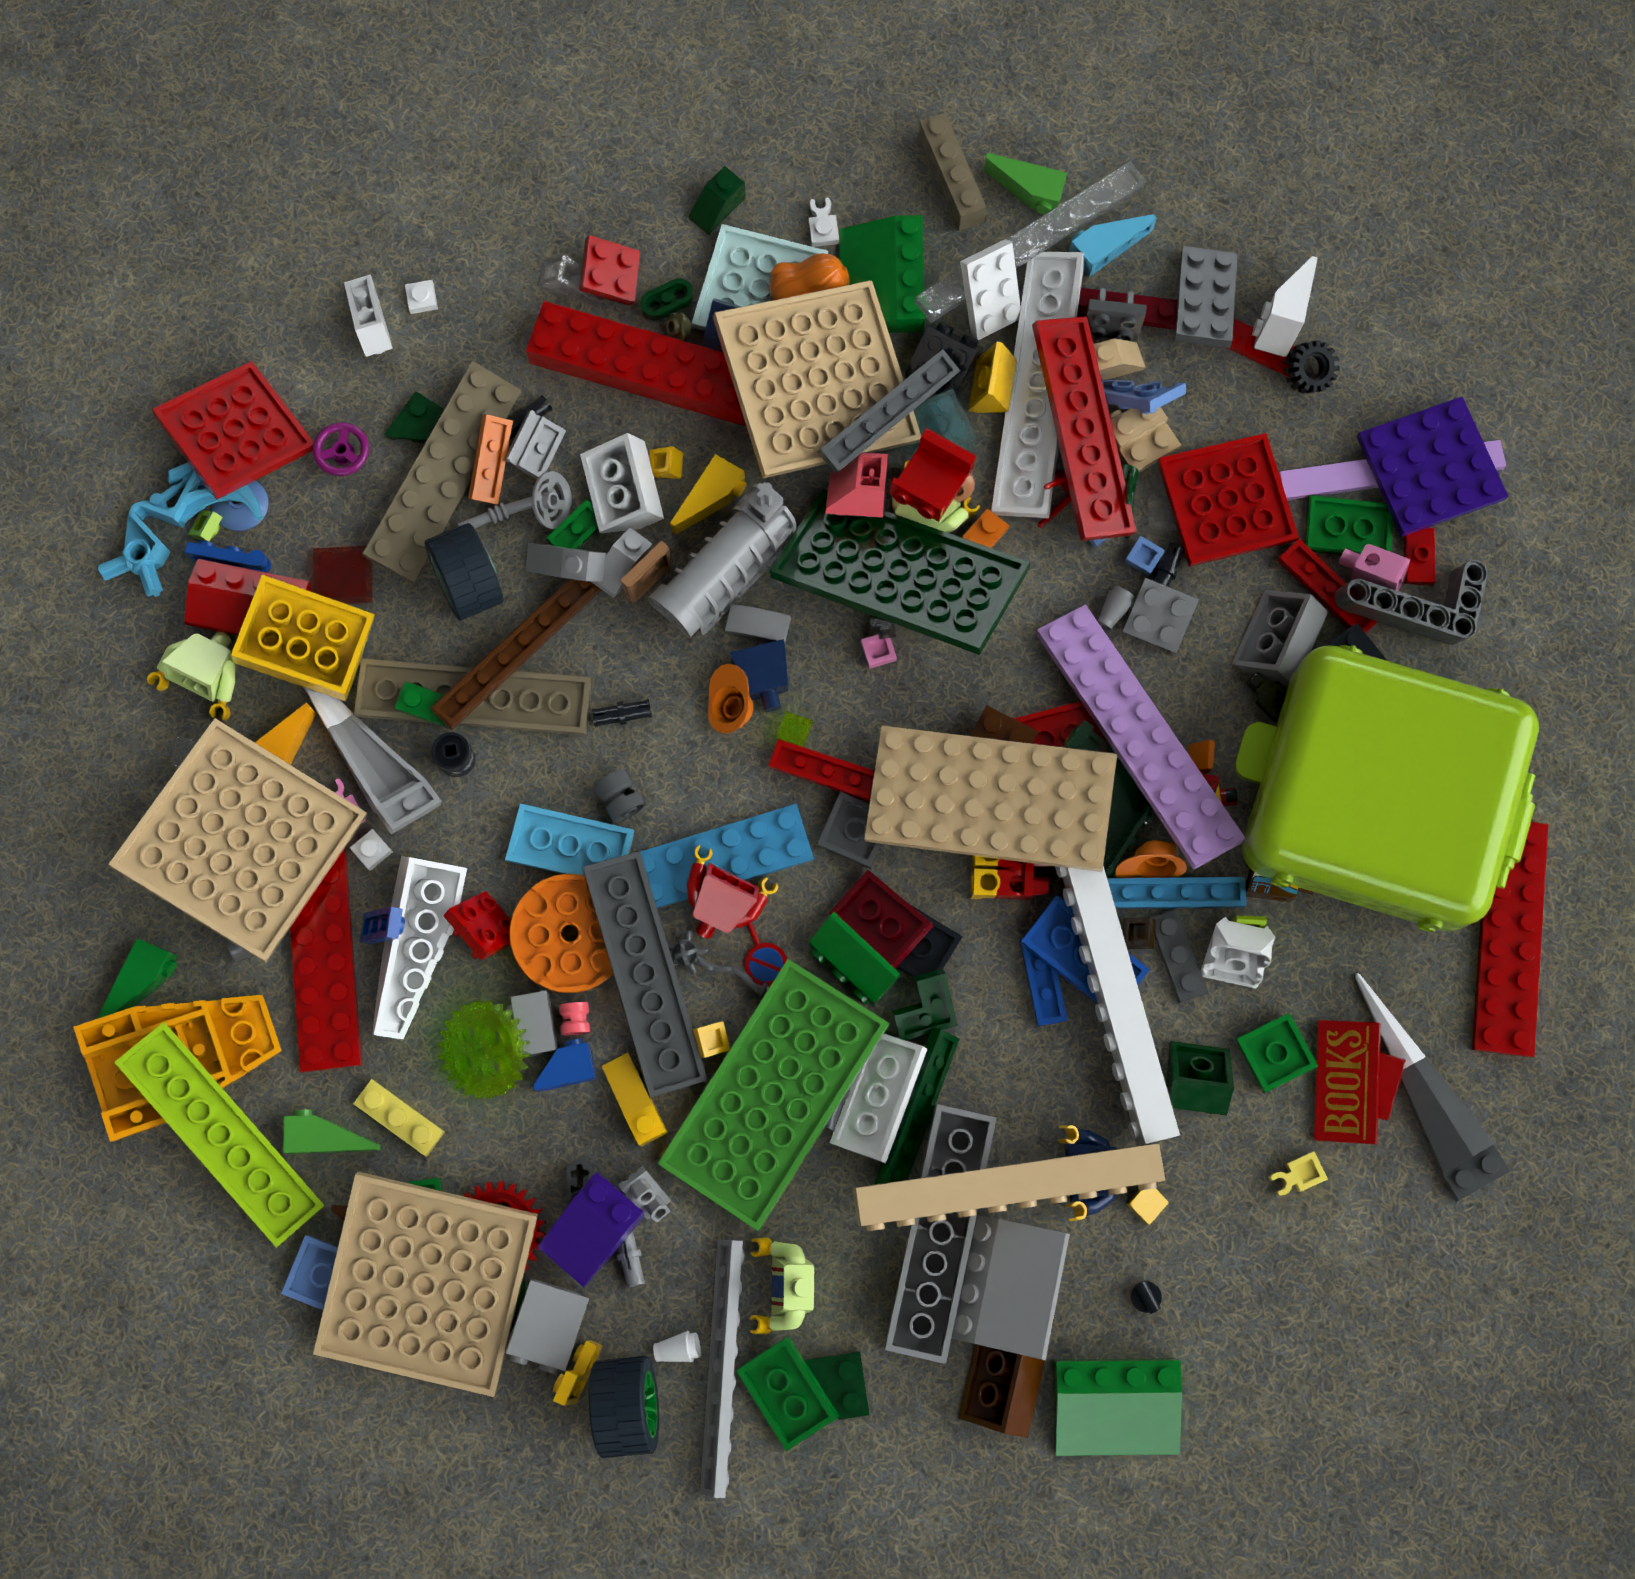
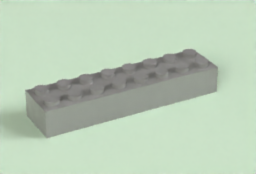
M937 1104L934 1108L920 1178L986 1169L997 1118ZM953 1212L945 1214L946 1220L928 1222L926 1216L915 1218L916 1224L909 1226L884 1344L885 1350L946 1364L977 1215L958 1218V1213Z

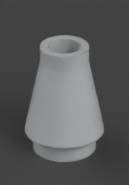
M1115 585L1113 590L1108 591L1097 622L1105 628L1112 630L1113 626L1134 605L1132 601L1135 596L1124 588Z

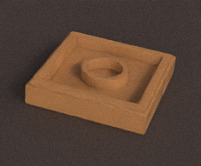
M662 540L620 580L624 595L631 603H635L672 567L669 547Z

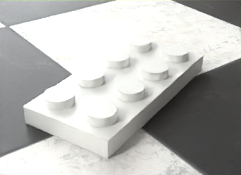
M883 1034L850 1086L849 1096L845 1100L846 1103L843 1105L830 1143L886 1164L927 1048Z

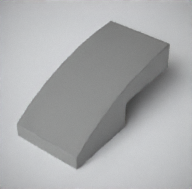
M731 604L725 632L730 635L753 637L761 642L770 643L782 639L785 642L791 617L770 610Z

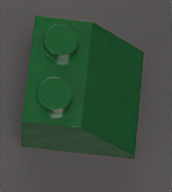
M1170 1041L1166 1087L1172 1108L1227 1116L1234 1091L1230 1049Z

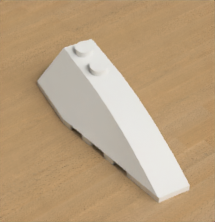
M401 856L391 907L403 909L402 917L405 918V926L398 939L384 942L373 1035L404 1039L418 1009L420 998L431 981L432 972L443 955V949L449 936L454 931V928L443 915L449 908L461 902L467 868Z

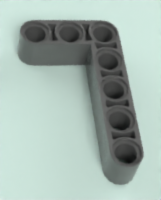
M1471 560L1455 568L1450 575L1444 606L1363 579L1351 580L1338 588L1335 593V602L1344 611L1454 645L1472 637L1477 630L1488 571L1483 562L1479 560ZM1467 572L1470 574L1471 580L1468 578ZM1350 590L1355 594L1356 600L1351 597ZM1461 598L1464 600L1466 606L1462 604ZM1376 599L1381 602L1382 608L1377 605ZM1403 608L1407 610L1408 616L1404 614ZM1429 616L1433 619L1434 625L1430 622ZM1455 624L1459 627L1460 633L1456 630Z

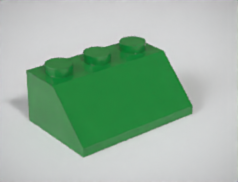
M835 912L828 917L809 941V946L812 948L809 953L820 964L826 961L834 969L831 974L844 985L848 982L856 989L853 992L854 996L864 1005L870 1002L874 1006L898 981L900 973Z

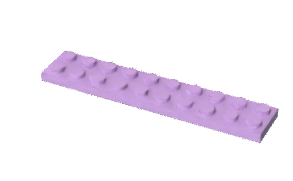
M1086 604L1037 629V637L1193 870L1243 843L1246 838Z

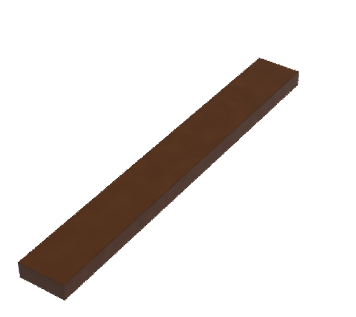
M567 580L430 708L431 712L449 729L453 730L602 589L591 581Z

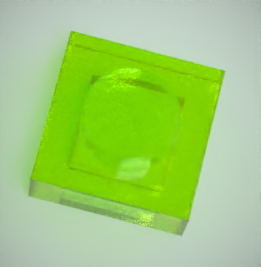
M785 711L776 740L780 739L804 747L813 720Z

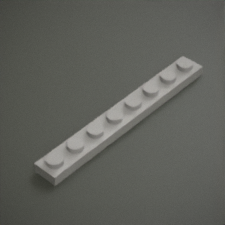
M718 1239L700 1484V1494L713 1498H725L726 1488L729 1484L727 1466L728 1456L731 1452L729 1437L730 1424L733 1420L732 1392L736 1385L734 1363L738 1354L736 1333L740 1323V1314L738 1312L739 1296L742 1292L740 1274L741 1265L744 1261L743 1241Z

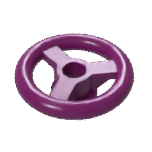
M345 422L334 423L322 429L313 444V456L316 464L324 472L333 476H347L355 473L365 464L369 455V442L365 433L357 426ZM340 431L338 441L333 444L332 448L321 451L324 440L330 434ZM349 433L354 434L360 442L361 451L359 457L356 455L353 446L348 442ZM341 449H346L344 453L338 454ZM333 458L337 464L347 467H333L326 463L325 460Z

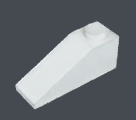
M371 274L344 282L354 328L365 356L381 354L386 350L393 349Z

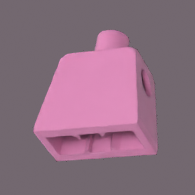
M1366 544L1361 554L1346 548L1339 560V564L1353 570L1350 581L1363 579L1397 591L1404 581L1410 559L1371 544Z

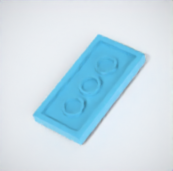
M520 803L505 860L558 874L584 875L582 871L584 866L628 855L635 831L634 829Z

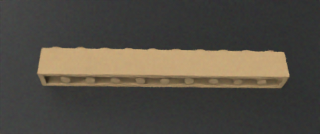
M1149 1144L852 1189L858 1226H866V1231L885 1229L884 1223L896 1221L897 1227L916 1224L915 1218L926 1216L928 1222L946 1220L945 1214L957 1212L958 1218L977 1215L976 1209L988 1207V1213L1007 1211V1204L1018 1203L1019 1209L1037 1206L1036 1200L1048 1198L1049 1204L1067 1202V1195L1078 1194L1080 1200L1097 1197L1096 1191L1107 1189L1109 1195L1127 1193L1126 1187L1138 1185L1139 1191L1157 1188L1156 1182L1165 1181L1160 1145Z

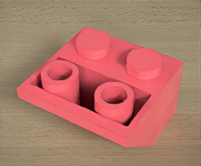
M862 452L838 473L835 474L832 471L829 478L826 514L883 517L888 454Z

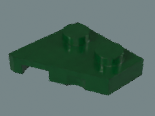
M415 391L386 431L385 436L392 440L397 438L424 443L430 436L444 408Z
M860 1351L804 1360L837 1411L839 1420L869 1415Z

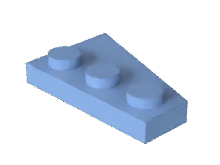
M1101 379L1107 404L1118 405L1119 409H1138L1144 414L1154 413L1157 411V408L1186 394V383L1176 382L1172 387H1162L1161 382L1151 381L1149 384L1135 386V382L1132 380Z

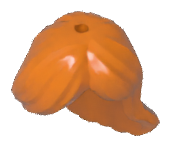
M825 253L815 254L800 263L782 262L776 264L770 275V296L772 301L847 286L850 283V277L847 268L835 256Z

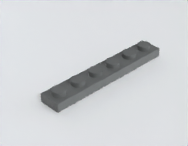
M942 349L817 452L835 474L838 473L960 372L959 368Z

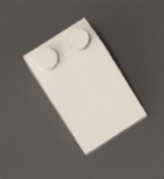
M1312 256L1275 292L1271 302H1265L1261 313L1262 320H1256L1252 335L1256 336L1254 348L1283 357L1288 355L1305 322L1317 257Z

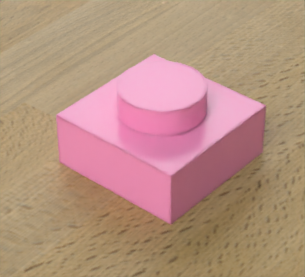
M889 632L861 639L862 649L869 669L897 661Z

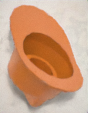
M729 663L717 668L710 678L708 720L712 728L717 732L727 734L742 728L750 720L754 710L753 701L749 696V684L745 672L739 666Z
M1152 840L1141 845L1135 851L1134 857L1119 863L1116 866L1115 875L1117 878H1178L1186 872L1187 866L1185 861L1178 857L1175 843Z

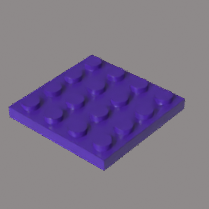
M1463 396L1359 432L1356 436L1401 537L1502 502L1508 498V494Z

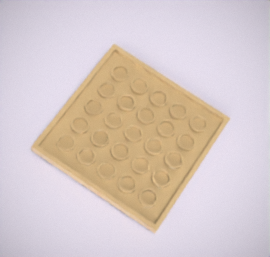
M872 280L715 312L713 315L714 324L763 479L827 464L817 451L904 381ZM914 411L910 412L863 452L875 453L920 442L921 433Z
M214 718L108 865L266 963L364 821L367 812Z
M357 1172L354 1177L313 1355L494 1397L498 1387L505 1349L511 1332L538 1214Z

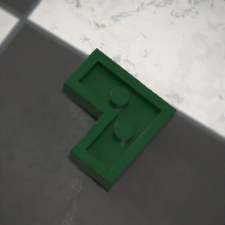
M944 969L915 976L921 1003L892 1011L898 1037L905 1041L930 1034L933 1027L944 1030L958 1026Z

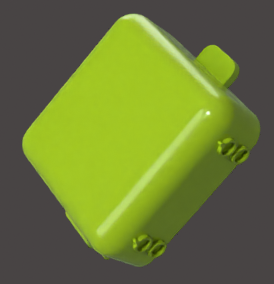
M1328 645L1312 650L1305 656L1290 679L1277 727L1262 722L1253 723L1247 727L1241 740L1234 765L1235 771L1241 779L1260 784L1244 837L1246 839L1242 843V853L1245 862L1255 873L1270 878V883L1283 888H1288V885L1296 886L1417 923V928L1432 933L1436 929L1455 931L1479 921L1489 911L1496 887L1505 888L1509 871L1513 870L1515 863L1520 862L1535 809V804L1532 803L1533 795L1531 794L1535 775L1528 773L1539 733V721L1536 713L1526 702L1510 697V694L1502 688L1483 689L1362 654V651L1353 645H1340L1339 647Z

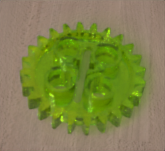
M489 1000L484 1002L475 1001L471 1002V1004L462 1005L461 1010L452 1012L454 1019L445 1020V1024L449 1029L440 1031V1034L446 1039L444 1042L438 1043L437 1046L444 1048L445 1053L440 1054L438 1058L446 1059L447 1062L441 1069L450 1070L451 1073L447 1080L456 1079L455 1089L465 1088V1096L475 1093L476 1099L484 1097L491 1099L496 1097V1095H504L507 1093V1090L516 1087L514 1081L523 1079L519 1070L528 1068V1065L522 1059L530 1056V1053L523 1051V1047L530 1044V1041L522 1040L521 1038L527 1030H518L517 1025L521 1019L511 1020L513 1010L509 1009L502 1012L503 1004L501 1003L493 1005L492 1001ZM470 1027L473 1030V1038L470 1035ZM497 1031L500 1035V1042L496 1038ZM468 1058L471 1060V1068L468 1065ZM494 1061L498 1065V1072L494 1068Z

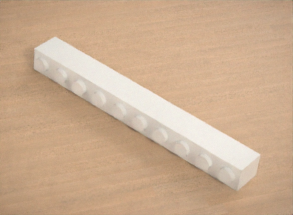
M1055 866L1058 876L1060 878L1063 877L1065 889H1063L1065 903L1067 906L1072 907L1074 917L1071 918L1072 929L1075 935L1079 934L1082 944L1079 947L1082 962L1088 965L1090 973L1087 976L1088 986L1092 993L1095 992L1098 1004L1095 1006L1098 1020L1104 1023L1106 1030L1104 1043L1107 1050L1112 1052L1115 1062L1112 1063V1071L1116 1081H1120L1123 1093H1120V1099L1124 1110H1128L1131 1119L1128 1125L1130 1135L1134 1141H1137L1138 1146L1179 1136V1129L1104 866L1102 872Z

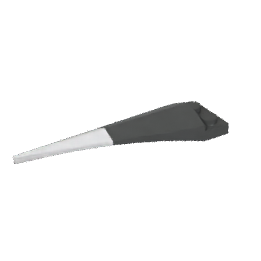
M1356 973V982L1375 1022L1381 1023V1036L1389 1054L1406 1059L1401 1082L1417 1117L1437 1170L1455 1201L1457 1202L1511 1172L1495 1148L1493 1140L1362 976Z

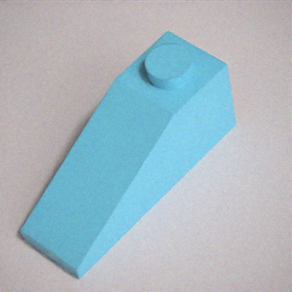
M1152 214L1093 225L1086 231L1080 230L1072 237L1069 252L1084 253L1083 271L1090 277L1152 232L1157 218Z

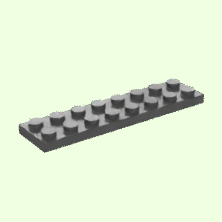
M640 851L582 867L649 1097L652 1098L707 1081Z

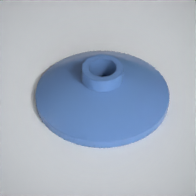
M253 481L247 485L256 496L265 517L268 510V496L261 484ZM228 500L212 504V511L222 516L219 524L232 531L249 530L263 520L256 521L252 511L242 502L233 504V501Z

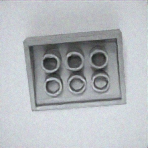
M977 1215L952 1339L1046 1360L1070 1234Z

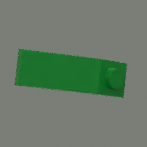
M137 938L97 1019L135 1007L160 987L166 978H170L177 967V962L175 961L177 955Z

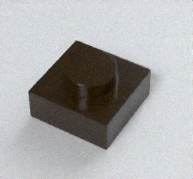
M1152 917L1124 918L1123 936L1127 950L1154 949L1155 919Z

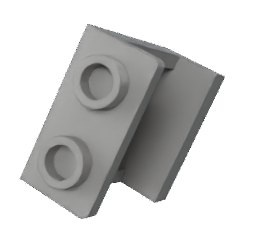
M528 1277L524 1288L525 1294L509 1342L506 1345L505 1353L510 1355L509 1360L519 1364L527 1365L528 1360L539 1363V1369L556 1374L557 1369L566 1371L589 1297L582 1293Z

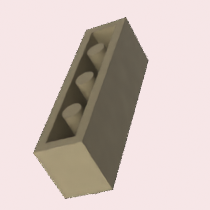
M946 113L920 121L918 138L958 231L983 223L987 207Z

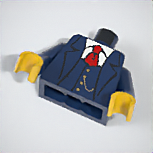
M1073 1125L1059 1126V1129L1066 1131V1138L1058 1139L1059 1143L1065 1144L1066 1157L1117 1149V1147H1111L1107 1139L1090 1130L1078 1129ZM1107 1189L1096 1191L1097 1197L1080 1200L1078 1194L1070 1195V1203H1067L1065 1208L1072 1207L1075 1214L1073 1218L1068 1220L1070 1222L1078 1221L1086 1216L1099 1213L1114 1201L1116 1194L1109 1195Z

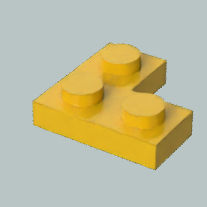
M587 1340L584 1345L580 1344L573 1357V1361L576 1362L573 1370L566 1371L565 1375L560 1374L554 1384L553 1392L556 1394L553 1401L563 1406L577 1404L591 1373V1368L597 1360L603 1345Z

